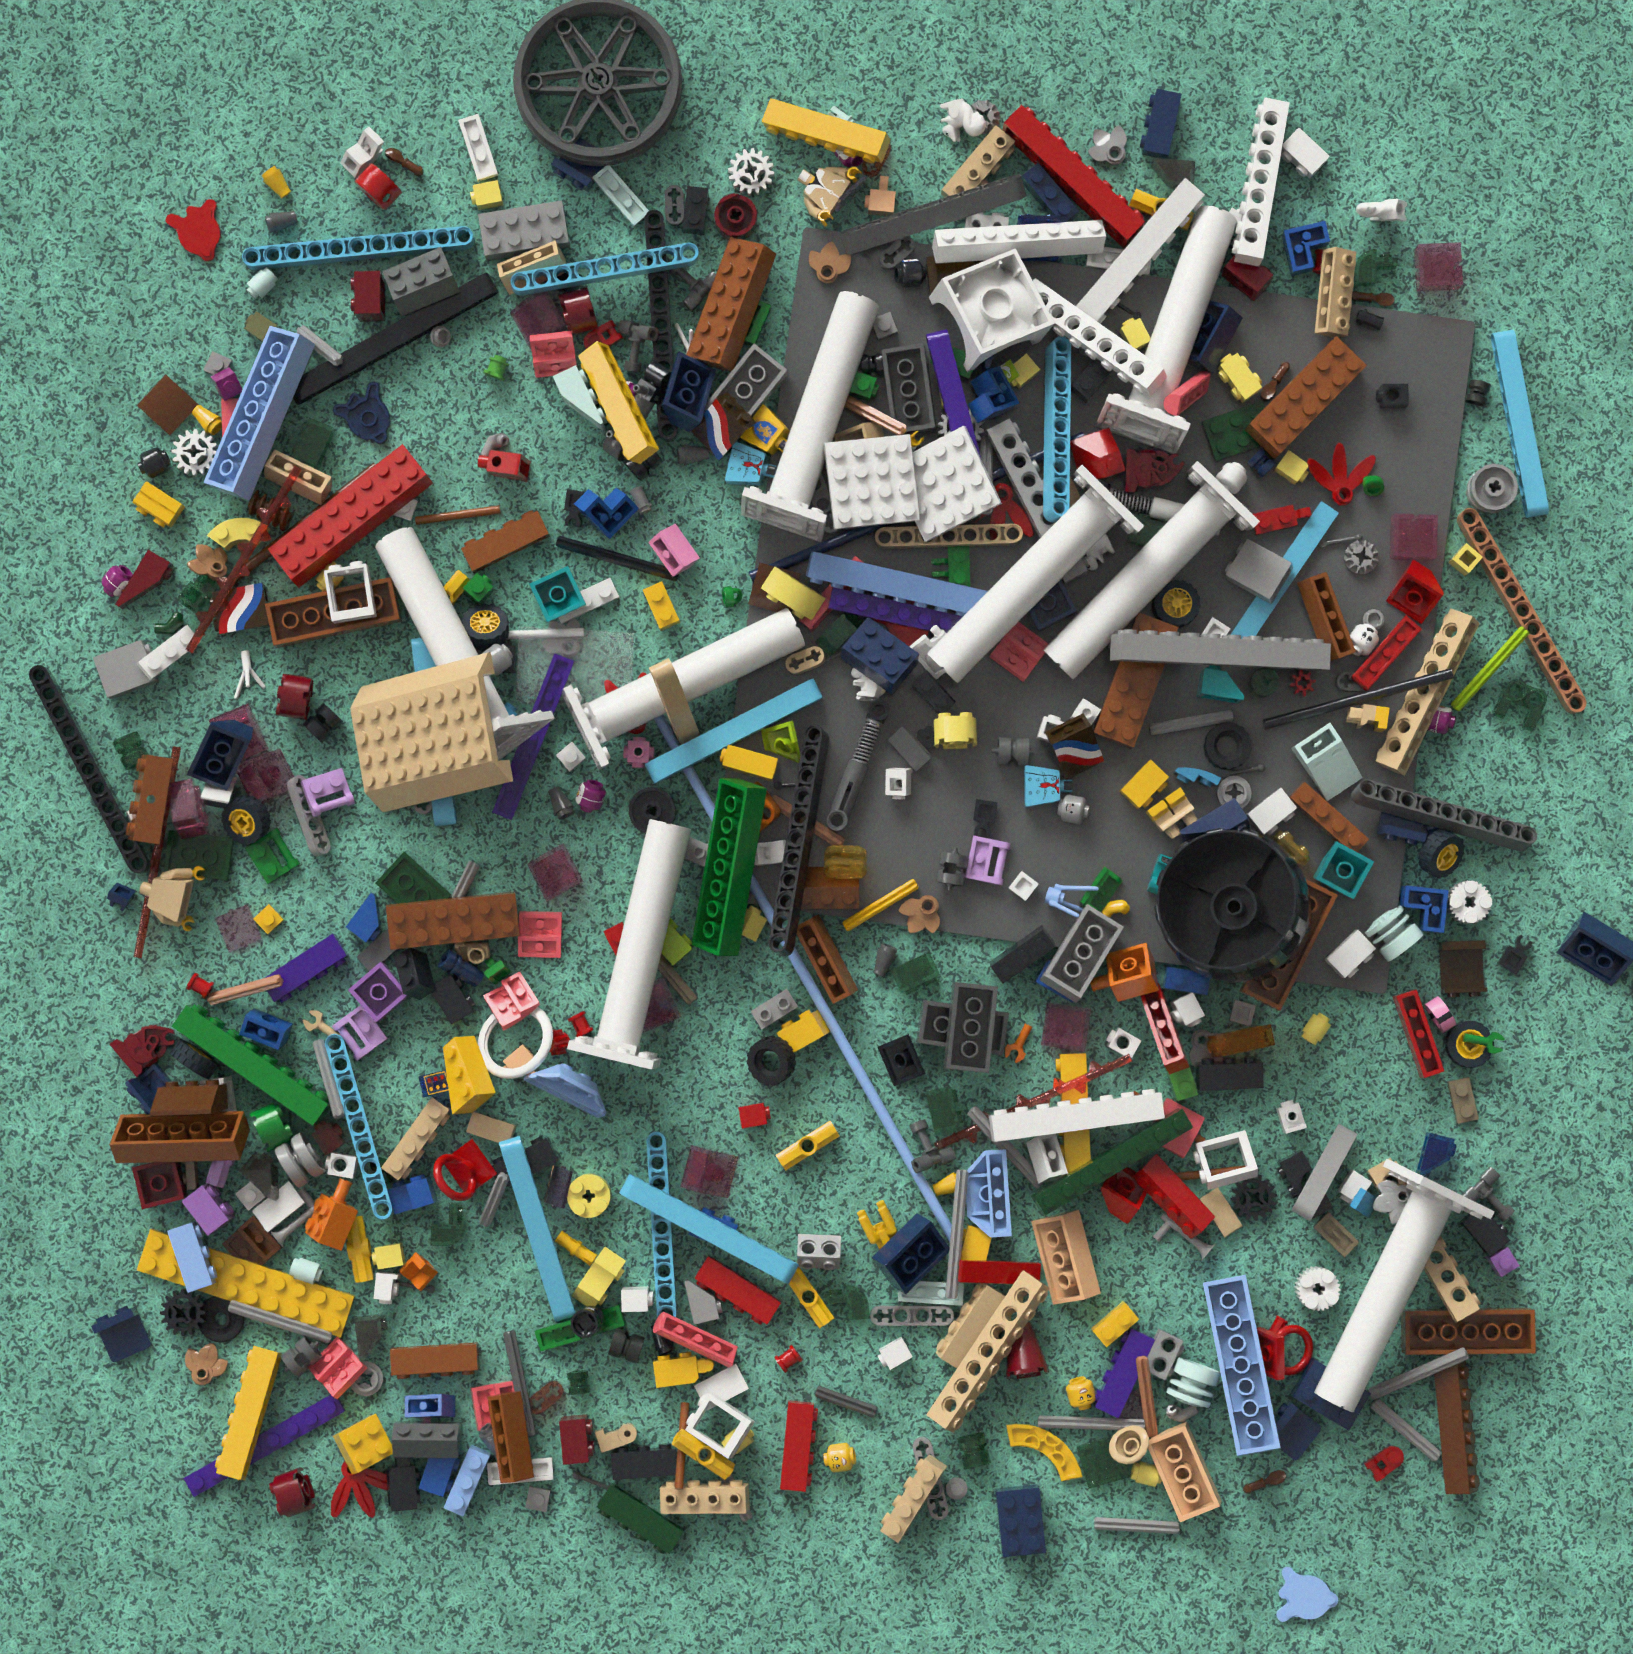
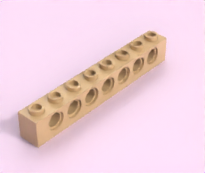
M1450 608L1449 613L1443 618V625L1439 633L1435 635L1433 645L1425 655L1424 663L1420 671L1415 675V678L1431 674L1437 669L1442 671L1452 668L1454 676L1480 623L1473 616ZM1455 631H1457L1456 635L1454 637H1451V635ZM1448 650L1447 654L1442 656V653ZM1452 679L1407 692L1405 702L1397 712L1392 728L1387 732L1386 741L1377 753L1376 762L1379 765L1400 775H1406ZM1429 688L1428 692L1423 695V692ZM1420 707V708H1419V711H1418L1417 713L1413 714V713H1414V710H1415L1416 708ZM1410 726L1409 731L1404 733L1405 729ZM1401 745L1400 749L1395 752V749Z
M1385 1161L1367 1171L1379 1195L1382 1193L1378 1189V1184L1387 1178H1394L1399 1186L1407 1185L1406 1182L1388 1174L1390 1170L1383 1167ZM1401 1192L1399 1194V1197H1407V1194L1405 1192ZM1440 1236L1432 1253L1440 1254L1442 1261L1439 1264H1435L1429 1257L1424 1271L1456 1324L1479 1311L1478 1305L1481 1303L1475 1293H1470L1467 1288L1469 1285L1468 1280L1464 1274L1460 1275L1455 1268L1458 1264L1452 1255L1448 1256L1444 1249L1447 1247L1446 1243ZM1443 1272H1450L1453 1276V1281L1450 1283L1444 1282L1441 1274ZM1454 1291H1461L1464 1294L1462 1302H1457L1453 1299Z
M1021 1272L926 1414L928 1417L953 1433L961 1427L963 1418L967 1412L973 1409L975 1400L979 1394L985 1391L987 1382L992 1375L997 1373L999 1364L1004 1357L1008 1356L1015 1340L1023 1334V1328L1035 1316V1310L1039 1304L1047 1298L1049 1287L1029 1273ZM1029 1294L1028 1301L1023 1303L1024 1296ZM1017 1312L1016 1319L1011 1321L1012 1314ZM1005 1330L1004 1337L999 1339L1000 1332ZM992 1348V1355L987 1357L988 1350ZM980 1366V1373L975 1375L976 1368ZM968 1384V1391L963 1394V1388ZM956 1402V1409L951 1412V1406Z

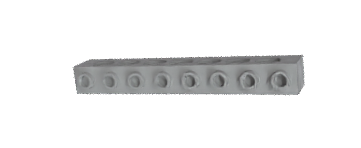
M1009 418L988 429L986 435L1039 538H1041L1056 522L1046 525L1042 520L1044 516L1043 505L1037 506L1033 503V497H1043V480H1041L1038 474L1040 469L1035 460L1031 461L1028 455L1030 449L1025 441L1022 442L1018 435L1021 433L1016 422L1012 423ZM1006 439H1012L1015 442V447L1008 449L1004 446L1003 442ZM1022 458L1025 466L1017 468L1013 464V460ZM1031 477L1034 479L1035 484L1032 487H1027L1024 485L1023 479ZM1085 556L1061 578L1063 585L1087 573L1086 567L1089 564Z

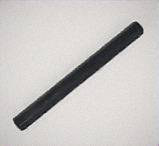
M559 536L556 541L558 548L672 581H677L679 574L673 577L665 566L563 536Z

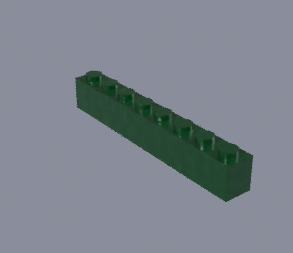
M1177 1108L1167 1114L1164 1119L1157 1120L1031 1195L1040 1213L1046 1216L1192 1129L1193 1126L1184 1110Z

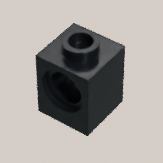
M1382 384L1379 390L1376 391V402H1380V408H1406L1409 405L1408 384ZM1388 391H1392L1396 394V401H1391L1388 399Z

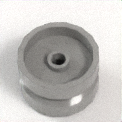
M1500 464L1483 466L1470 477L1467 483L1466 495L1468 502L1481 513L1494 514L1502 511L1513 502L1517 495L1518 483L1516 476L1510 469Z
M302 1132L291 1138L292 1147L287 1143H283L274 1149L283 1169L298 1188L309 1182V1174L316 1178L326 1171L316 1149Z

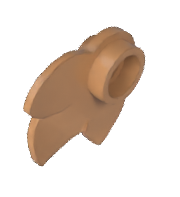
M829 242L823 247L821 253L810 251L809 264L817 271V277L822 283L830 284L837 279L839 274L845 273L849 269L851 255L844 254L839 256L836 245L833 242ZM825 270L831 271L829 277L824 276L823 272Z
M196 545L197 559L187 562V566L194 573L207 575L212 580L223 578L227 573V566L225 564L228 558L226 552L221 547L213 551L207 545Z
M926 895L920 899L911 898L901 905L899 912L909 916L907 922L909 933L919 932L925 927L928 931L934 933L939 927L940 918L937 914L939 904L935 897ZM926 902H930L932 904V908L930 910H926L924 908V904Z
M214 1343L205 1345L199 1353L190 1348L186 1352L185 1365L192 1371V1380L198 1385H207L213 1377L221 1376L227 1368L228 1361L218 1359V1352ZM200 1371H206V1375L203 1378L198 1376Z

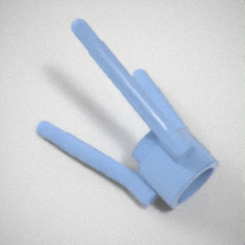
M1055 884L1054 888H1048L1045 903L1078 918L1079 914L1068 908L1079 912L1083 908L1064 901L1066 893H1063L1062 890L1098 891L1099 888Z

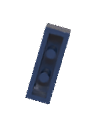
M1157 88L1155 95L1151 94L1148 107H1152L1150 115H1146L1144 123L1147 133L1146 136L1142 135L1139 148H1143L1142 155L1167 160L1181 93Z
M1039 162L1022 175V181L1026 189L1055 223L1071 222L1078 216L1079 210Z

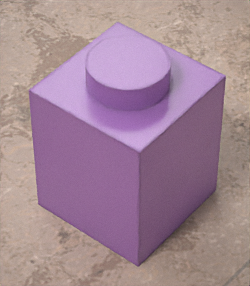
M1503 1246L1491 1257L1486 1256L1495 1274L1500 1277L1520 1266L1510 1249L1506 1246Z

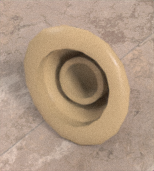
M1132 1425L1117 1431L1109 1442V1452L1112 1458L1122 1464H1132L1141 1460L1149 1446V1437L1146 1430L1140 1426Z

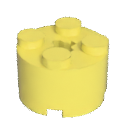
M962 712L960 716H951V713L938 714V718L934 720V746L936 748L939 747V744L943 745V749H965L967 744L972 743L973 747L977 746V722L971 712Z
M591 1173L584 1174L576 1178L569 1186L567 1201L575 1214L584 1218H593L602 1214L609 1206L612 1196L611 1188L601 1176ZM587 1190L595 1194L591 1201H588V1198H584Z

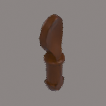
M388 148L385 150V156L401 164L402 168L408 169L416 176L423 175L424 170L422 167L409 161L408 158L404 159L398 149Z
M1352 292V300L1367 301L1369 303L1375 301L1381 306H1390L1395 301L1392 294L1385 292L1373 295L1372 292Z
M1283 362L1276 374L1272 376V381L1262 388L1260 393L1262 400L1268 401L1274 397L1276 384L1281 383L1282 378L1290 369L1288 362Z
M1282 1470L1273 1471L1264 1480L1260 1478V1480L1245 1484L1243 1491L1250 1494L1263 1487L1266 1488L1267 1484L1279 1485L1287 1478L1286 1473Z

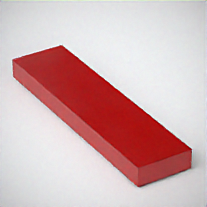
M1407 615L1404 616L1350 678L1365 691H1368L1422 629Z
M960 1260L958 1281L966 1283L1014 1284L1022 1271L1029 1273L1040 1281L1041 1263Z

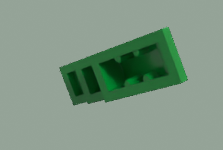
M621 1304L601 1310L605 1317L604 1327L594 1335L627 1325ZM571 1319L534 1331L540 1352L584 1339L573 1333Z

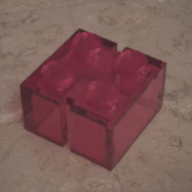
M1461 242L1418 244L1414 249L1415 268H1418L1415 272L1416 291L1459 290L1463 285L1462 265L1458 266L1462 262Z
M1395 513L1391 516L1390 559L1409 560L1413 557L1414 560L1433 561L1437 558L1438 515L1418 514L1414 518V514Z
M192 778L169 783L168 787L172 822L181 839L207 834L206 826H209L207 813H204L203 809L206 805H204V799H201L200 787L195 785Z

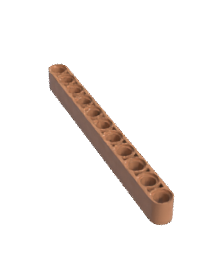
M1465 509L1458 515L1457 524L1469 545L1483 557L1479 562L1517 628L1523 626L1527 630L1529 624L1536 627V634L1531 635L1529 633L1524 640L1565 711L1570 714L1583 711L1587 703L1586 698L1482 518L1475 509ZM1464 514L1471 515L1473 519L1472 524L1465 523L1463 519ZM1476 532L1483 535V542L1480 543L1474 539ZM1486 551L1493 553V561H1488L1485 558ZM1496 569L1504 572L1505 577L1503 580L1496 577ZM1507 588H1512L1515 591L1514 598L1507 596ZM1518 606L1525 608L1526 614L1524 617L1518 615ZM1539 643H1544L1547 646L1545 654L1539 651ZM1551 661L1557 664V672H1552L1549 669ZM1561 680L1567 681L1569 685L1567 691L1560 688ZM1572 698L1579 701L1578 709L1571 707L1570 701Z

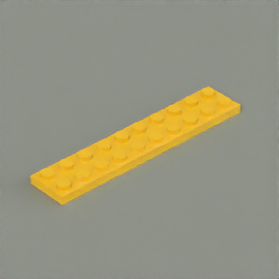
M151 1228L137 1271L185 1286L169 1235ZM208 1247L210 1251V1258H208L210 1265L214 1266L217 1272L216 1283L197 1289L198 1291L228 1301L235 1300L331 1332L334 1336L342 1337L355 1295L316 1282L314 1284L294 1279V1276L264 1265H258V1263L240 1259L231 1254Z

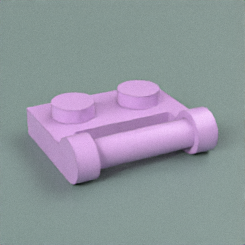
M342 768L300 782L313 817L320 816L322 812L340 806L355 804ZM342 792L343 797L319 805L316 803V799Z
M973 836L965 878L1003 886L1004 879H1002L1007 850H1010L1011 843ZM993 847H997L999 851L994 876H987Z
M361 1005L332 1026L334 1031L339 1032L352 1050L356 1061L388 1039L377 1022L373 1020ZM347 1023L351 1024L366 1045L363 1049L359 1047L346 1029L345 1025Z

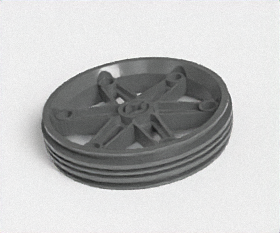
M572 0L545 14L528 32L515 60L513 85L520 115L528 130L542 146L558 157L573 163L587 166H607L624 163L642 155L665 135L673 123L680 105L682 73L679 56L670 36L659 22L644 10L622 0ZM592 16L620 19L598 55L594 53L572 24V21ZM627 23L633 25L631 30H624L622 27ZM566 25L570 27L567 32L559 31L561 26ZM638 29L644 32L655 44L663 58L666 69L621 67ZM553 32H556L574 68L530 73L533 60L539 48ZM619 37H621L624 41L611 67L604 63V60ZM573 38L592 62L584 68L569 42ZM594 76L598 81L602 82V87L597 82H594ZM617 76L649 78V82L618 86ZM659 76H665L667 81L659 83L656 79ZM578 78L579 87L547 86V81ZM533 80L540 82L537 87L529 86V83ZM666 90L663 104L657 116L641 132L622 95ZM530 94L575 96L558 135L551 131L538 116L532 104ZM612 96L627 121L623 125L605 103V100ZM586 97L593 101L578 125H572L583 98ZM599 108L625 141L615 146L602 148L585 147L576 144ZM629 131H635L637 136L635 138H628L626 134ZM566 133L574 135L571 140H564L562 137Z

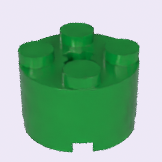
M272 1102L249 1113L250 1117H256V1121L253 1124L263 1144L268 1143L269 1145L266 1148L267 1152L274 1150L283 1143L291 1141L290 1137L293 1136L289 1125H284L281 1120L284 1114L279 1104L275 1106Z

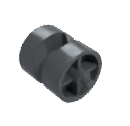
M999 737L998 747L992 749V753L997 755V765H1010L1011 762H1014L1017 766L1028 765L1030 755H1035V751L1029 748L1028 738H1017L1013 742L1011 738Z
M954 848L951 853L941 852L939 864L942 866V869L938 870L936 882L946 884L949 891L952 890L954 885L964 886L966 874L963 870L967 868L969 856L960 855L957 852L958 848Z
M304 1336L295 1343V1349L289 1348L282 1354L281 1358L286 1365L284 1368L285 1372L290 1370L294 1375L300 1377L308 1370L309 1364L314 1365L322 1358V1354L317 1348L319 1342L313 1343Z

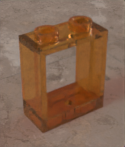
M1271 1024L1207 1036V1049L1212 1057L1228 1056L1275 1045Z

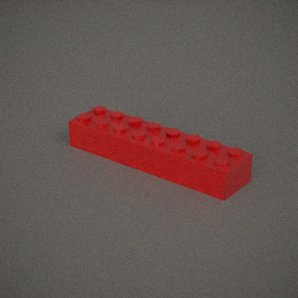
M1021 104L1004 122L1002 130L1015 140V146L1035 165L1039 162L1060 189L1093 220H1102L1105 232L1124 249L1143 228L1145 223L1143 215L1136 209L1133 211L1128 206V201L1122 195H1116L1112 191L1113 187L1106 180L1102 181L1092 166H1086L1082 162V157L1076 151L1071 152L1066 147V142L1060 136L1055 137L1051 133V128L1045 122H1040L1035 118L1036 114L1031 108H1025Z
M402 444L269 547L268 550L294 584L300 588L328 564H331L426 490L433 482Z

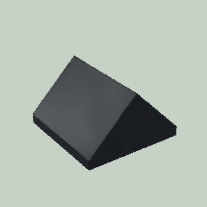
M909 1034L878 1046L894 1086L925 1074Z

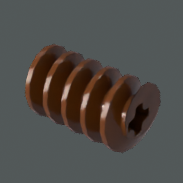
M257 489L248 503L247 511L249 510V515L252 517L256 515L258 520L264 518L266 524L272 521L273 527L279 526L281 531H285L291 523L295 510L290 512L289 504L283 509V502L281 500L275 505L274 497L267 501L266 493L260 498V491Z

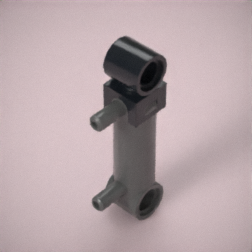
M657 361L652 362L646 368L644 373L645 379L641 378L638 384L633 386V391L636 393L635 401L645 420L655 404L659 405L666 393L664 390L668 387L672 371ZM609 430L606 433L607 438L604 440L602 448L619 462H622L625 459L623 448L614 436L615 431Z

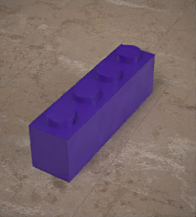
M331 934L266 976L270 977L279 974L284 981L281 987L267 990L274 1002L280 1001L284 1003L293 997L291 993L298 989L300 992L310 986L309 981L315 977L319 980L328 974L327 970L332 966L338 968L347 962L345 958L349 954L336 934Z
M1131 1327L1122 1334L1120 1350L1114 1351L1111 1358L1113 1365L1110 1370L1106 1369L1101 1380L1104 1384L1101 1390L1097 1389L1095 1392L1096 1400L1094 1401V1407L1118 1419L1138 1378L1136 1358L1138 1356L1148 1357L1155 1342L1154 1338Z

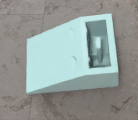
M575 365L554 375V381L564 402L602 431L606 430L604 426L607 423L601 407L597 409L595 406L598 402L592 388L587 390L586 386L589 383L583 369L578 371Z
M1328 723L1291 748L1326 801H1329L1363 778L1331 723Z

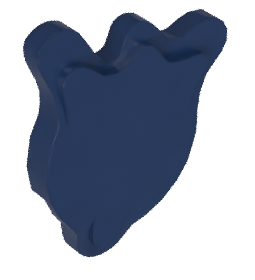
M370 382L368 384L365 397L352 393L346 404L334 405L333 413L345 419L349 428L357 437L374 441L377 444H384L387 441L390 413L380 399V386L377 382Z

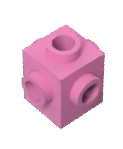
M633 737V741H628V746H624L623 757L627 759L628 764H632L633 768H645V764L650 759H654V747H650L651 743L646 741L644 737ZM636 748L642 749L640 756L635 755L634 751Z

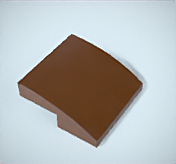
M166 374L137 404L143 412L169 435L199 405Z
M759 562L748 605L773 612H778L785 608L791 611V608L778 600L775 603L766 597L768 593L761 589L774 566ZM779 568L799 581L800 573Z
M254 1215L222 1243L232 1256L258 1263V1265H264L282 1248L269 1232L267 1233Z

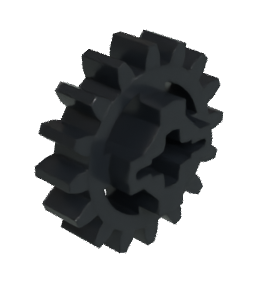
M1259 1174L1256 1179L1251 1178L1243 1180L1241 1183L1236 1182L1237 1188L1230 1190L1232 1193H1235L1234 1197H1230V1200L1236 1203L1232 1208H1239L1240 1210L1237 1214L1241 1216L1245 1213V1219L1249 1220L1250 1216H1253V1219L1257 1221L1258 1215L1266 1218L1265 1212L1272 1213L1273 1211L1270 1206L1277 1204L1272 1201V1198L1277 1197V1194L1271 1192L1275 1186H1268L1267 1184L1270 1180L1267 1178L1261 1181L1262 1175ZM1249 1183H1259L1255 1188H1248L1246 1186ZM1265 1190L1267 1192V1202L1263 1198ZM1246 1191L1254 1194L1257 1192L1256 1197L1261 1203L1253 1200L1250 1202L1251 1197ZM1240 1192L1243 1193L1244 1201L1242 1202V1205L1239 1199ZM1253 1206H1258L1261 1208L1260 1210L1254 1212L1248 1211Z
M181 1289L180 1293L178 1290L173 1291V1296L167 1295L165 1297L168 1302L161 1303V1306L165 1308L164 1311L160 1312V1315H165L161 1322H167L166 1330L173 1328L174 1335H177L180 1331L181 1336H186L187 1333L192 1335L195 1333V1329L200 1330L202 1328L200 1322L203 1323L207 1320L203 1317V1314L208 1313V1310H203V1306L207 1303L200 1302L199 1300L202 1296H194L195 1291L188 1294L186 1289ZM186 1298L189 1299V1301L183 1303L181 1300L179 1301L178 1299ZM184 1308L186 1309V1311H185V1315H186V1316H182V1315H181V1314L183 1313V1310H182V1309H184ZM182 1322H185L186 1324H189L190 1326H188V1327H183V1326H180L179 1324L182 1323Z

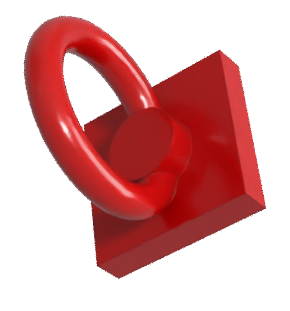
M473 1139L452 1154H444L438 1157L433 1167V1175L437 1186L447 1197L455 1201L469 1200L475 1194L476 1189L497 1174ZM443 1165L446 1166L463 1190V1193L452 1190L446 1184L442 1176Z
M1287 1325L1276 1333L1262 1327L1257 1328L1266 1376L1275 1380H1283L1285 1375H1296L1307 1367L1313 1355V1340L1305 1328L1299 1325ZM1291 1333L1298 1334L1302 1337L1305 1344L1304 1355L1296 1365L1285 1367L1284 1337Z

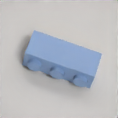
M196 1221L168 1230L167 1232L187 1292L189 1293L216 1283L217 1272L215 1267L210 1265L208 1259L210 1258V1251L208 1246L203 1244L201 1237L204 1234L201 1226L197 1225Z
M474 1445L470 1446L444 1505L445 1509L461 1516L465 1515L491 1456L490 1452Z

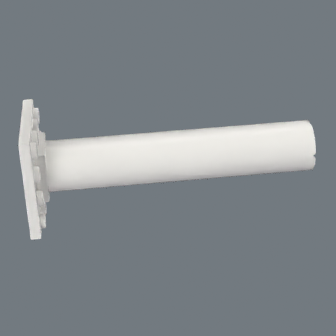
M1200 206L1193 219L1145 353L1146 357L1164 369L1167 375L1166 380L1151 397L1145 392L1140 394L1134 387L1129 400H1125V397L1120 394H1108L1096 422V427L1101 429L1109 427L1112 433L1154 448L1157 446L1173 454L1177 453L1191 423L1186 422V419L1183 417L1170 416L1164 408V399L1180 385L1237 226V219L1228 211L1219 210V208L1214 206ZM1140 370L1138 375H1141L1144 371Z
M843 291L839 293L770 490L767 494H764L759 488L752 486L750 488L744 487L741 501L742 516L822 542L827 515L818 508H808L826 460L824 443L832 442L878 312L879 306L875 301L863 295L858 296L857 293Z
M1198 461L1187 471L1189 474L1187 479L1195 486L1199 484L1201 488L1044 648L1043 651L1055 663H1059V667L1072 679H1075L1111 642V635L1118 634V630H1123L1229 520L1234 518L1233 523L1241 531L1244 529L1249 531L1260 522Z
M1083 465L1073 474L1076 477L1074 481L1082 489L1086 487L1088 490L927 653L940 667L943 666L944 671L957 683L1119 520L1122 522L1119 526L1127 534H1136L1144 527Z
M412 527L401 528L379 540L375 548L435 665L439 666L477 656L478 653ZM488 675L484 676L499 761L555 719L551 711L542 712L541 710L532 714L525 712L519 716L509 715Z
M785 608L672 662V665L677 673L687 702H690L803 648L805 642L799 627H796L794 617L789 609ZM651 673L582 705L580 704L582 697L577 687L573 689L572 685L563 688L562 696L598 770L607 767L608 761L611 758L606 746L601 747L602 744L666 713Z
M649 819L598 1034L594 1038L584 1035L575 1037V1039L569 1040L567 1049L647 1069L660 1067L662 1058L657 1057L658 1053L650 1051L640 1052L641 1046L639 1044L691 829Z
M1386 1159L1383 1167L1390 1170L1388 1174L1406 1182V1188L1412 1190V1193L1314 1391L1318 1396L1339 1407L1343 1406L1345 1410L1350 1412L1355 1411L1452 1210L1459 1214L1463 1210L1479 1219H1482L1483 1216L1491 1219L1495 1212L1389 1159Z

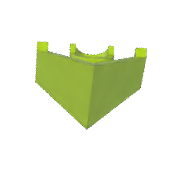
M793 721L761 730L765 751H771L797 763L800 762V751Z

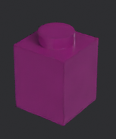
M230 367L211 376L218 394L224 401L242 393L243 389Z

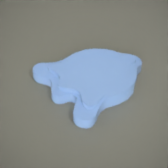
M1284 1567L1282 1569L1285 1584L1278 1594L1281 1598L1286 1599L1287 1603L1276 1613L1277 1619L1280 1622H1285L1293 1617L1316 1619L1322 1616L1329 1608L1337 1605V1595L1331 1592L1320 1578L1312 1575H1299L1291 1567Z

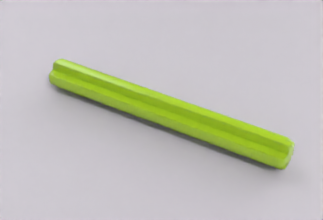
M1523 626L1516 630L1453 700L1451 706L1456 711H1461L1529 635V631Z

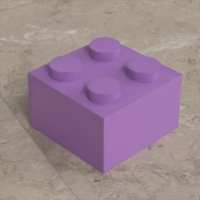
M384 962L378 963L348 989L375 1022L383 1020L409 997L403 994L400 980Z
M210 1184L200 1186L182 1200V1203L207 1236L214 1234L235 1218L232 1214L235 1212L233 1207L228 1202L224 1203L219 1197L222 1195L220 1190Z

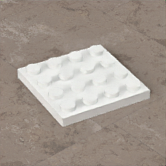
M962 426L912 452L920 520L915 522L925 542L1002 504L966 426Z
M910 434L824 443L834 529L920 520Z

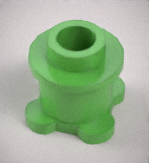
M495 355L494 358L490 357L488 369H484L483 373L489 377L505 381L503 374L506 367H509V364L506 363L507 359L499 355Z

